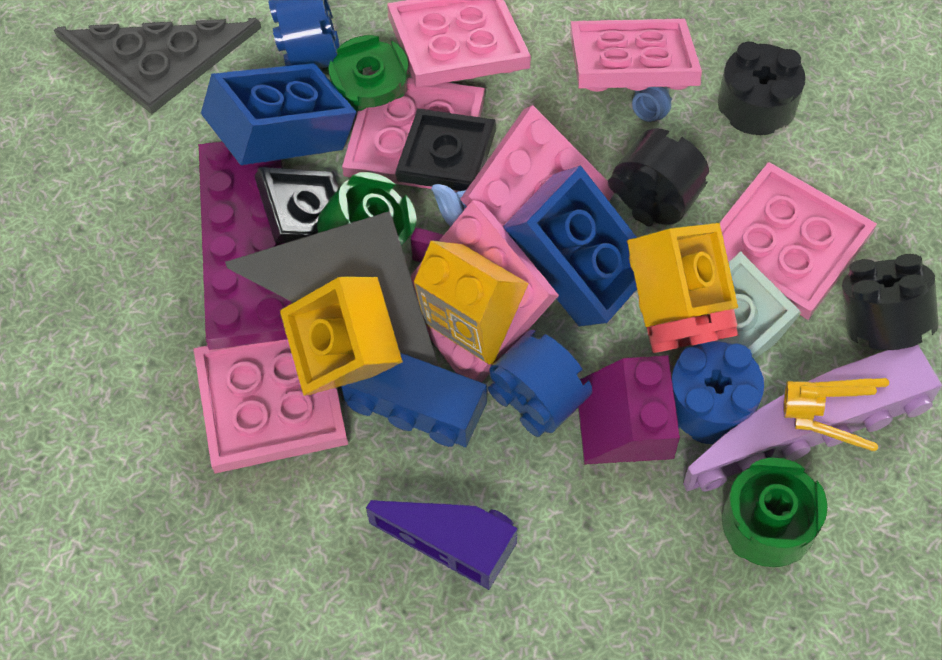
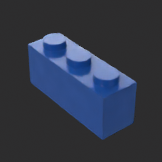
M400 353L402 363L372 378L341 386L345 402L355 412L370 416L374 412L387 417L393 426L404 431H412L413 428L429 433L432 440L447 447H452L454 444L467 447L487 404V384Z

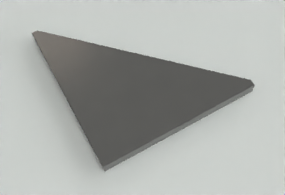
M248 18L247 22L226 23V19L197 20L194 25H173L172 22L142 23V27L120 28L119 24L88 25L89 29L67 30L66 26H61L54 29V32L63 43L149 113L153 114L260 30L261 24L257 18Z
M390 211L225 262L228 269L293 303L338 277H378L400 353L438 366Z

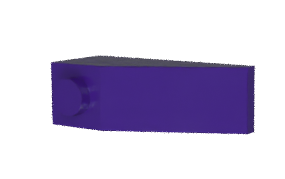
M370 500L366 507L369 524L488 590L492 587L517 544V528L513 526L512 520L505 514L493 509L487 512L477 506L378 500Z

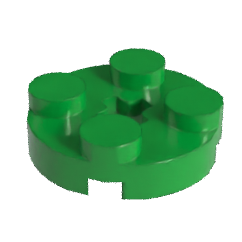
M358 36L341 44L337 49V56L333 59V62L330 60L328 66L330 82L355 111L382 106L406 94L409 78L408 59L404 50L393 41H391L390 45L386 42H380L379 36ZM366 67H370L372 71H377L372 75H363V69Z

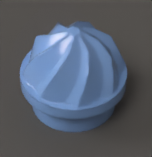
M648 87L645 90L635 91L632 107L640 119L652 122L663 119L670 112L673 98L670 97L669 88Z

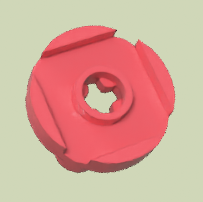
M734 309L646 327L653 353L738 336V324Z

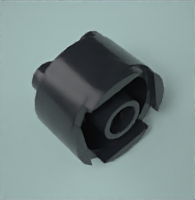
M750 41L743 42L738 46L737 51L726 62L718 96L719 110L730 120V124L734 128L751 135H768L783 126L786 127L792 122L805 85V71L801 64L800 54L792 49H783L770 44H756Z
M659 128L646 130L640 135L615 167L612 176L608 180L609 188L632 209L633 218L648 227L652 226L654 222L664 225L679 222L708 183L706 176L709 174V166L702 153L687 139L681 137L677 142L666 137L669 133L668 130Z
M903 254L893 260L876 262L869 259H861L849 265V274L842 282L847 332L851 340L858 343L857 337L869 341V348L899 350L922 343V335L931 330L932 335L937 331L939 322L935 275L929 267L923 265L921 256L917 254Z

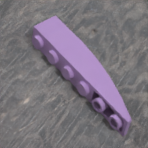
M919 345L899 350H887L838 367L808 381L827 382L869 378H887L889 380V385L887 387H878L875 395L826 397L824 415L814 416L813 420L849 433L865 427L868 432L877 431L890 424L893 417L904 413L910 418L921 415L933 406L932 401L942 387L941 382ZM783 394L758 409L748 419L723 435L687 469L683 485L687 492L699 487L703 492L711 491L723 485L727 481V477L743 472L752 463L760 459L784 457V459L794 461L805 456L811 450L810 447L824 442L828 447H832L843 441L812 430L795 429V418L784 417Z

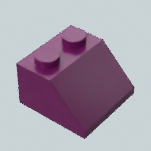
M668 355L622 358L580 379L583 385L589 380L593 389L592 395L578 408L584 465L669 460L675 458L680 435Z

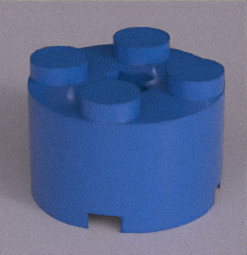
M269 0L268 3L274 23L279 22V26L273 28L278 51L286 50L287 54L283 55L285 66L315 63L319 69L327 68L330 60L333 62V59L337 56V49L340 47L338 34L334 30L332 23L333 16L328 0Z
M531 329L489 368L493 383L488 387V390L499 404L504 407L510 404L523 415L520 418L522 425L532 435L540 437L544 432L553 433L592 395L593 389L589 380L584 385L581 383L577 374L583 370L582 367L560 343L546 334L537 339L534 337L536 330Z
M711 341L686 348L681 352L671 377L678 428L692 436V439L704 444L713 445L727 432L748 419L757 411L764 392V378L759 365L752 357L751 351L746 346L737 343L730 344Z

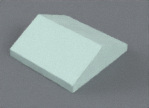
M740 251L729 261L738 308L734 309L738 324V336L716 341L742 344L751 351L752 357L755 359L777 343L801 312Z

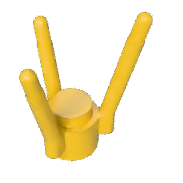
M869 378L827 382L787 381L784 394V417L795 418V429L812 430L857 447L877 451V443L813 419L814 416L824 415L826 397L875 395L878 387H887L889 385V380L887 378Z

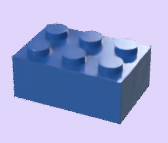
M315 63L213 73L210 77L201 115L240 165H248L343 150L356 111Z
M581 165L553 174L503 226L558 293L557 301L579 327L608 323L637 290L634 272L630 266V253L627 240L637 237Z

